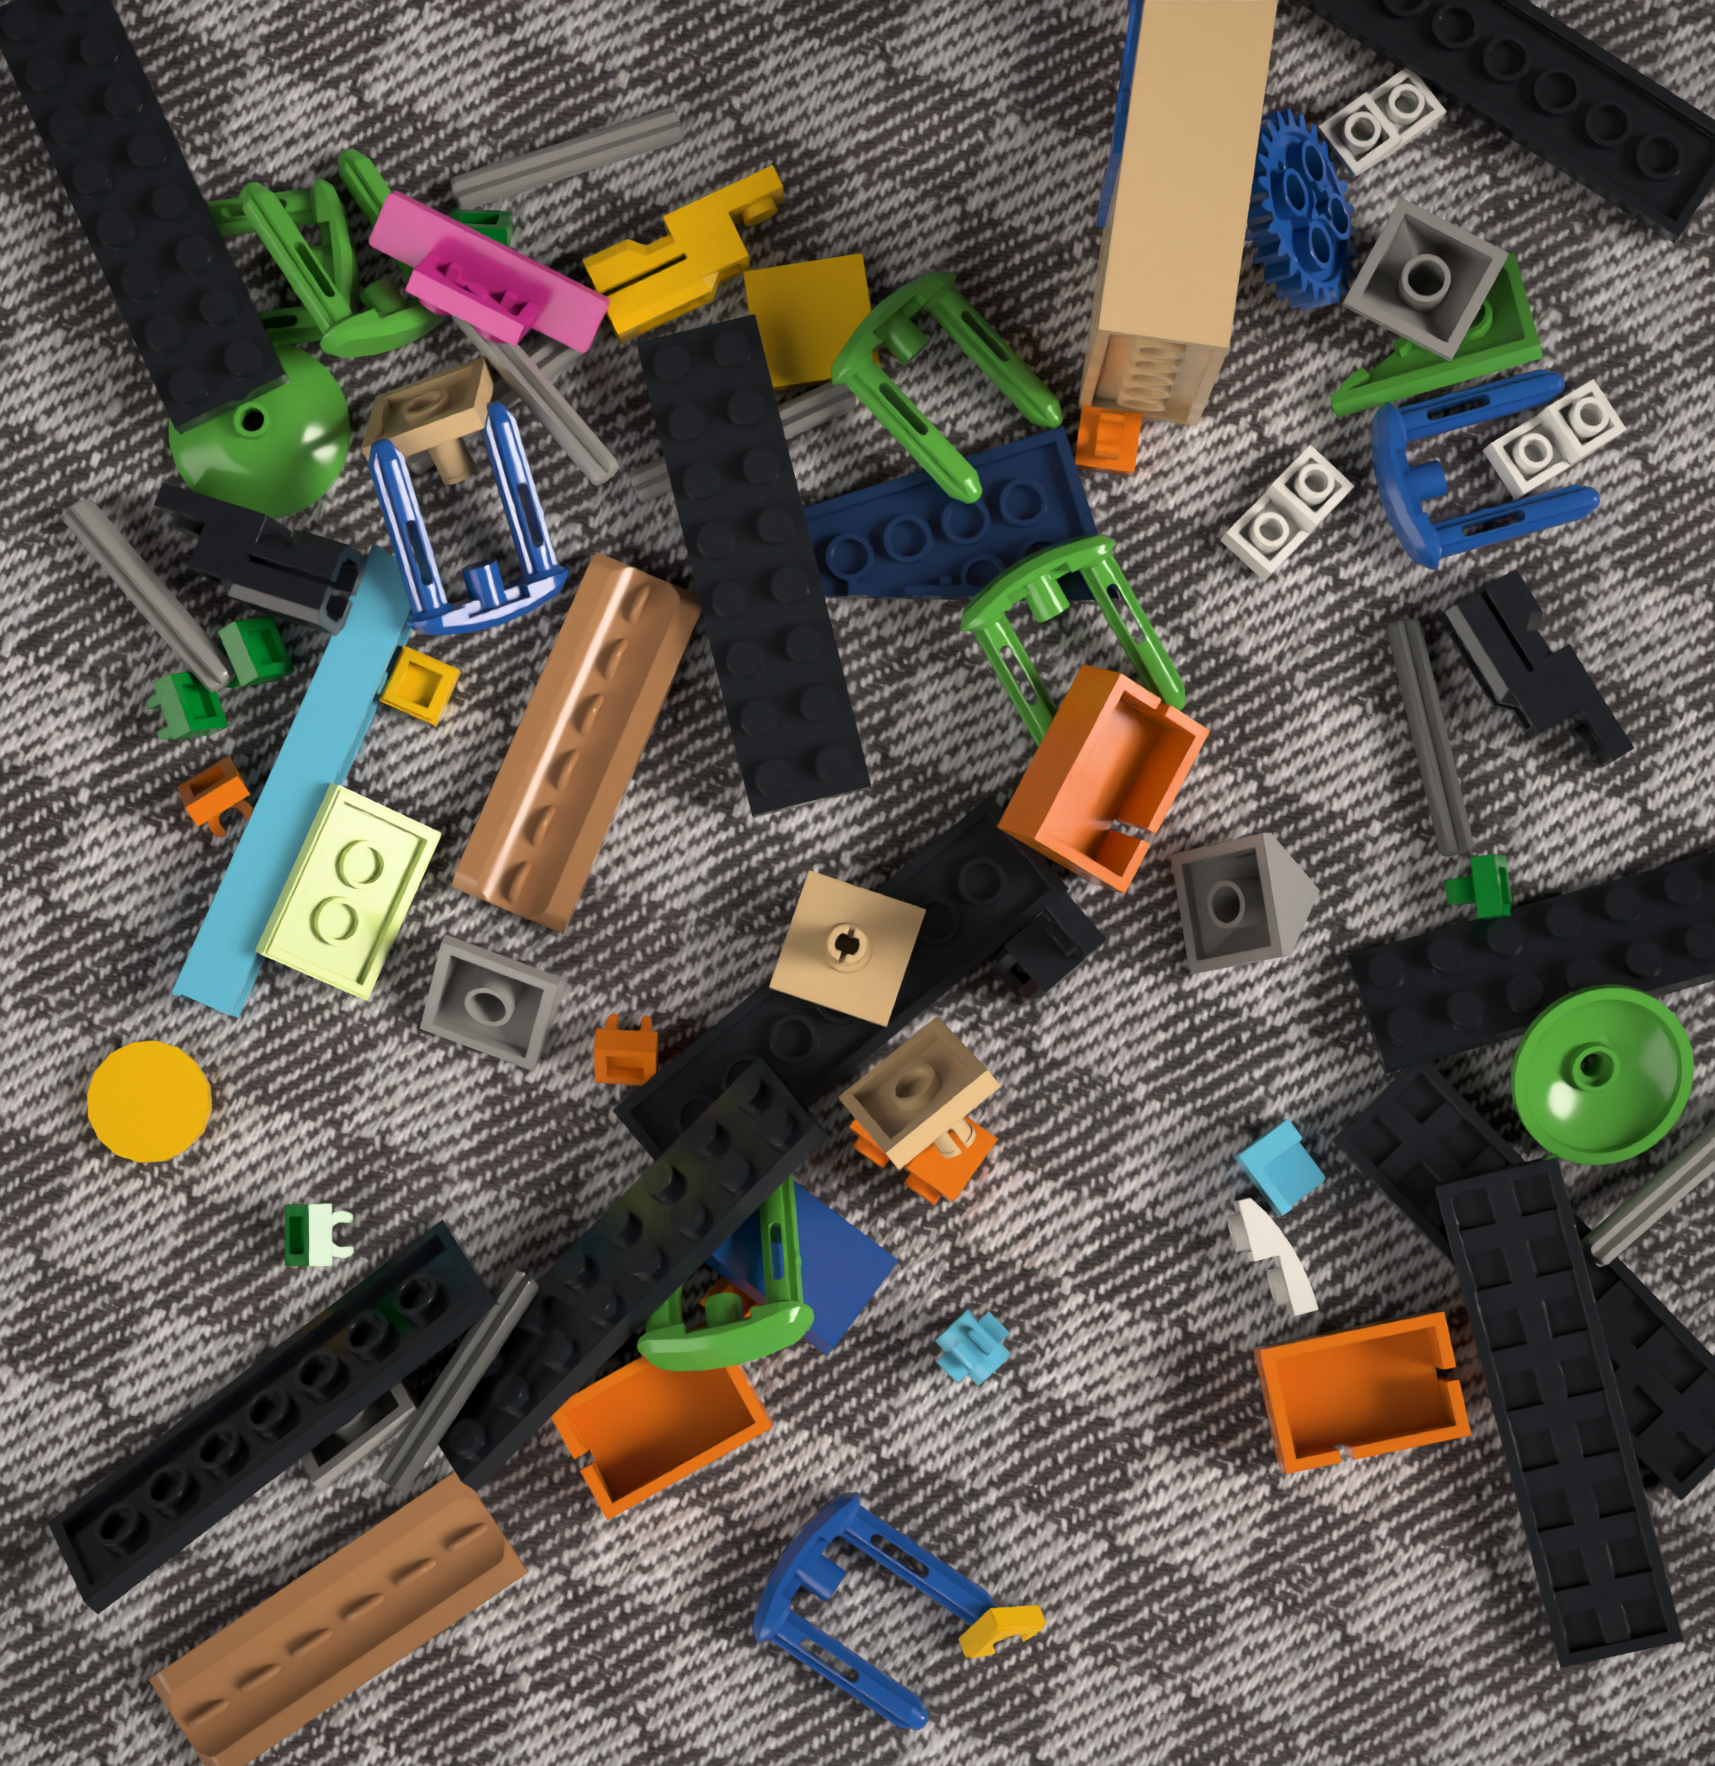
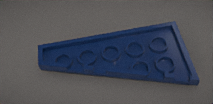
M1062 426L964 457L977 471L982 487L981 497L971 504H966L963 501L950 497L925 470L804 507L805 519L825 598L971 600L992 579L1020 559L1049 545L1081 535L1098 533L1064 427ZM1079 570L1073 573L1068 572L1056 579L1068 602H1097ZM1110 584L1106 591L1112 602H1118L1117 590L1114 584Z

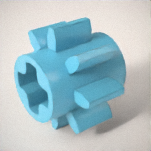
M967 1309L935 1340L946 1352L936 1362L957 1384L968 1375L979 1386L1011 1355L1001 1343L1010 1332L990 1311L979 1320Z

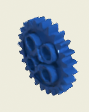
M1286 109L1262 116L1245 241L1254 242L1256 248L1252 260L1254 264L1263 262L1265 265L1264 282L1266 284L1276 282L1277 298L1283 299L1288 297L1290 308L1301 307L1302 311H1308L1340 302L1341 295L1350 291L1347 280L1353 279L1356 276L1350 261L1358 259V253L1350 240L1352 237L1358 236V231L1351 224L1350 214L1355 211L1354 206L1345 202L1344 198L1348 183L1347 181H1339L1337 176L1340 163L1338 158L1330 161L1328 158L1329 144L1326 139L1317 141V128L1314 123L1306 125L1302 113L1293 115L1291 109Z

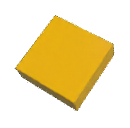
M403 645L379 698V702L437 727L461 671Z

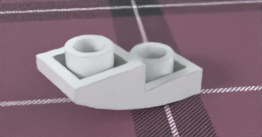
M1404 68L1370 94L1365 92L1318 126L1317 131L1323 139L1327 140L1329 147L1354 178L1439 122L1447 111L1420 76L1408 68Z
M1593 379L1549 405L1534 418L1495 440L1483 452L1514 500H1518L1592 454L1627 429Z
M1309 445L1271 484L1262 497L1226 532L1220 541L1265 582L1345 498L1354 485L1315 448Z
M1251 1198L1233 1201L1236 1214L1227 1216V1223L1235 1251L1246 1250L1248 1260L1254 1262L1273 1257L1276 1268L1267 1270V1278L1275 1305L1286 1304L1288 1315L1293 1316L1319 1310L1305 1270L1280 1228Z

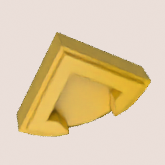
M1039 1605L990 1608L958 1639L965 1658L972 1659L995 1654L993 1647L995 1642L1013 1635H1020L1024 1642L1041 1631L1046 1625V1621Z

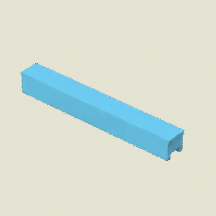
M373 544L366 559L365 573L356 596L350 595L348 599L353 604L345 626L337 636L332 635L173 988L172 994L188 1000H196L225 1014L239 1018L266 956L255 952L256 947L330 783L343 787L380 704L379 698L403 645L406 646L413 629L406 625L405 622L411 616L412 610L396 557L386 553L382 547ZM417 566L418 572H419V575H420V578H421V573H420L419 567Z

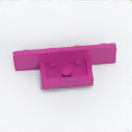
M396 190L386 197L369 238V244L373 248L415 268L405 291L418 297L420 303L425 308L439 315H454L474 325L475 331L480 336L495 343H509L516 347L529 329L533 328L581 353H586L591 347L610 305V300L606 296Z

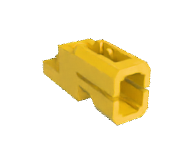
M773 165L664 215L663 220L667 236L645 246L626 239L582 260L594 291L606 296L610 300L606 316L620 344L714 301L721 283L743 274V271L751 270L749 254L735 225L744 221L745 226L759 224L778 212L776 205L785 202L783 185Z

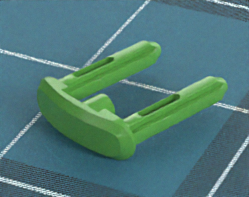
M346 149L338 156L339 177L374 229L386 197L391 193V190L369 158L355 149ZM258 182L248 183L242 188L241 198L244 214L290 282L292 289L299 296L324 334L319 345L325 353L341 358L380 354L403 347L425 336L448 318V316L436 314L425 308L420 303L419 298L406 302L389 277L373 282L361 292L359 298L368 311L355 316L276 195ZM393 258L409 282L415 268Z
M317 177L311 188L275 192L274 194L296 227L313 224L320 226L322 245L309 247L352 313L356 316L360 294L357 250L345 208L334 186ZM241 197L207 202L222 236L256 232L243 212ZM305 306L258 312L275 348L283 345L321 341L324 337V334Z
M932 271L896 290L881 301L859 324L831 366L832 384L834 386L838 384L846 385L872 412L881 425L899 441L950 497L963 501L966 504L976 502L982 494L977 471L873 361V353L884 344L903 366L907 365L930 343V340L912 322L921 312H928L962 348L963 352L980 367L1032 424L1047 430L1056 429L1063 421V413L1059 400L955 288L957 276L952 272Z
M1100 533L1086 534L1064 540L1020 559L992 579L970 600L962 612L961 631H970L975 635L996 672L999 682L1005 688L1038 748L1059 709L1008 621L1005 611L1012 608L1014 603L1024 598L1038 623L1060 614L1070 604L1056 579L1068 572L1080 571L1102 610L1105 620L1112 628L1145 689L1161 699L1160 703L1171 705L1179 711L1184 708L1186 703L1185 684L1111 553L1116 545L1115 539ZM1110 584H1114L1140 631L1137 639H1133L1106 591ZM1008 646L1034 691V697L1031 700L1025 699L1000 655L1001 647Z
M792 1174L759 1206L766 1304L750 1308L751 1316L744 1318L743 1301L740 1296L727 1292L717 1293L708 1297L705 1301L706 1326L688 1330L683 1323L681 1285L645 1321L646 1333L637 1342L639 1353L652 1365L668 1371H704L735 1366L765 1357L793 1345L812 1327L814 1312L809 1305L804 1304L802 1261L799 1250L795 1187ZM781 1242L784 1264L783 1278H781L779 1244Z

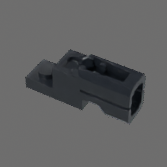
M162 482L154 505L174 518L171 525L172 528L199 539L188 566L189 568L213 583L224 586L227 596L240 601L246 608L334 636L340 633L345 626L353 602L332 595L331 592L335 589L356 596L366 568V557L348 544L306 531L289 540L292 531L267 514Z
M1517 569L1484 587L1483 592L1479 593L1477 591L1452 606L1438 618L1492 707L1511 711L1529 741L1571 717L1576 727L1571 729V733L1578 748L1588 760L1591 761L1596 758L1602 768L1634 749L1571 645L1568 644L1555 653L1551 652L1538 631L1543 611Z
M1064 891L1046 906L1038 917L1003 946L997 956L993 971L1022 1005L1036 1004L1057 987L1060 982L1064 981L1078 969L1107 939L1067 892ZM1020 964L1032 979L1026 982L1016 971L1015 966Z

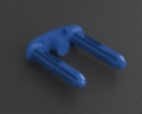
M1538 369L1458 392L1446 393L1436 398L1399 408L1393 407L1389 401L1381 405L1373 417L1371 429L1373 469L1379 496L1390 525L1405 552L1415 563L1430 570H1436L1439 566V560L1442 558L1582 520L1599 506L1600 495L1595 488L1573 484L1490 508H1482L1472 513L1431 524L1427 512L1423 513L1420 502L1447 494V483L1443 468L1438 460L1409 467L1405 450L1407 449L1406 443L1549 404L1564 390L1565 381L1561 374ZM1473 402H1480L1483 406L1437 420H1430L1427 417L1429 414ZM1511 516L1515 517L1518 521L1515 524L1471 536H1465L1462 533L1464 529Z
M495 401L487 404L488 414L485 427L481 429V434L523 574L520 578L508 581V585L504 586L496 559L470 564L461 569L469 596L468 599L453 604L447 602L434 558V551L427 535L404 455L392 441L385 438L373 442L370 447L368 468L412 610L411 616L405 622L406 625L419 634H461L502 625L531 612L553 598L562 590L568 577L569 568L567 566H560L557 563L545 522L544 511L539 501L516 418L501 402ZM405 525H406L407 530H408V533H409V537H410V540H411V543H412V547H413V550H414V553H415V557H416V560H417V563H418V567H419V570H420V573H421V578H420V575H419V572H418V568H417V565H416V562H415V558H414V555H413V552H412V548H411V545H410V542H409V538H408V535H407V532H406Z
M859 1492L840 1493L823 1505L803 1524L784 1548L769 1574L756 1606L752 1622V1631L756 1643L761 1644L763 1641H772L896 1727L915 1731L920 1730L929 1720V1713L920 1697L844 1646L838 1639L831 1637L791 1610L790 1603L792 1597L800 1585L824 1602L832 1596L842 1581L846 1570L829 1560L822 1553L834 1537L840 1536L968 1624H974L990 1608L998 1607L995 1605L989 1592L918 1545L909 1536L899 1532L861 1506ZM879 1534L924 1564L927 1567L924 1573H917L870 1540L872 1535ZM805 1638L812 1640L856 1670L857 1674L853 1677L845 1675L801 1645V1641Z

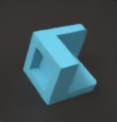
M1289 1119L1281 1120L1233 1156L1277 1216L1285 1215L1293 1209L1292 1205L1325 1180L1322 1171L1299 1142L1303 1138Z

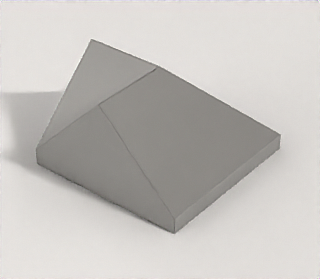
M1400 197L1342 306L1451 362L1507 260L1509 253Z
M1271 832L1171 854L1190 975L1292 954L1320 890Z

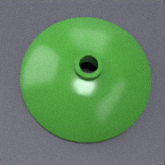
M283 345L275 348L291 382L181 435L174 428L171 419H169V442L172 456L179 473L193 492L267 514L273 519H280L298 513L315 503L337 480L346 462L351 442V419L348 405L341 388L327 368L309 353L292 345ZM253 412L263 414L264 423L260 429L256 431L244 429L243 423L247 415Z
M1615 984L1581 988L1550 1004L1536 1017L1524 1033L1512 1064L1511 1092L1513 1103L1520 1121L1526 1130L1541 1146L1552 1154H1558V1157L1585 1165H1605L1621 1162L1635 1157L1655 1145L1667 1134L1680 1117L1692 1088L1694 1075L1693 1052L1687 1033L1678 1018L1663 1003L1650 994L1636 988ZM1596 1054V1061L1593 1066L1581 1070L1582 1060L1587 1055Z

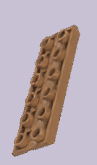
M598 552L595 553L588 565L462 855L451 887L556 932L565 934L702 617L698 594L656 578Z
M454 1472L148 1680L186 1735L204 1766H245L510 1586L529 1571L476 1491L462 1483Z

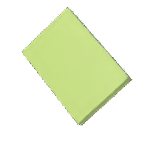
M330 783L255 952L367 1001L442 833L340 785Z

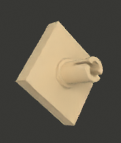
M487 357L475 359L376 396L361 447L367 461H369L370 447L373 442L385 438L392 441L404 457L427 449L445 485L459 483L470 477L476 470V464L462 436L485 427L488 414L487 404L490 403L496 378Z
M809 870L769 988L886 1028L926 909Z
M936 1016L838 1098L900 1170L931 1143L937 1146L939 1153L945 1158H953L961 1154L962 1151L949 1136L948 1130L951 1129L968 1148L974 1142L976 1132L963 1117L1001 1086L977 1057Z

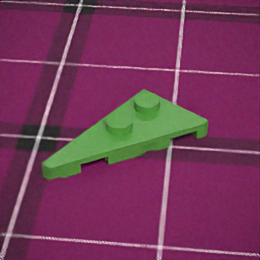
M1515 252L1509 254L1451 362L1401 336L1392 343L1395 350L1393 354L1370 372L1361 367L1343 382L1337 392L1330 395L1336 418L1376 407L1384 402L1397 401L1544 358Z

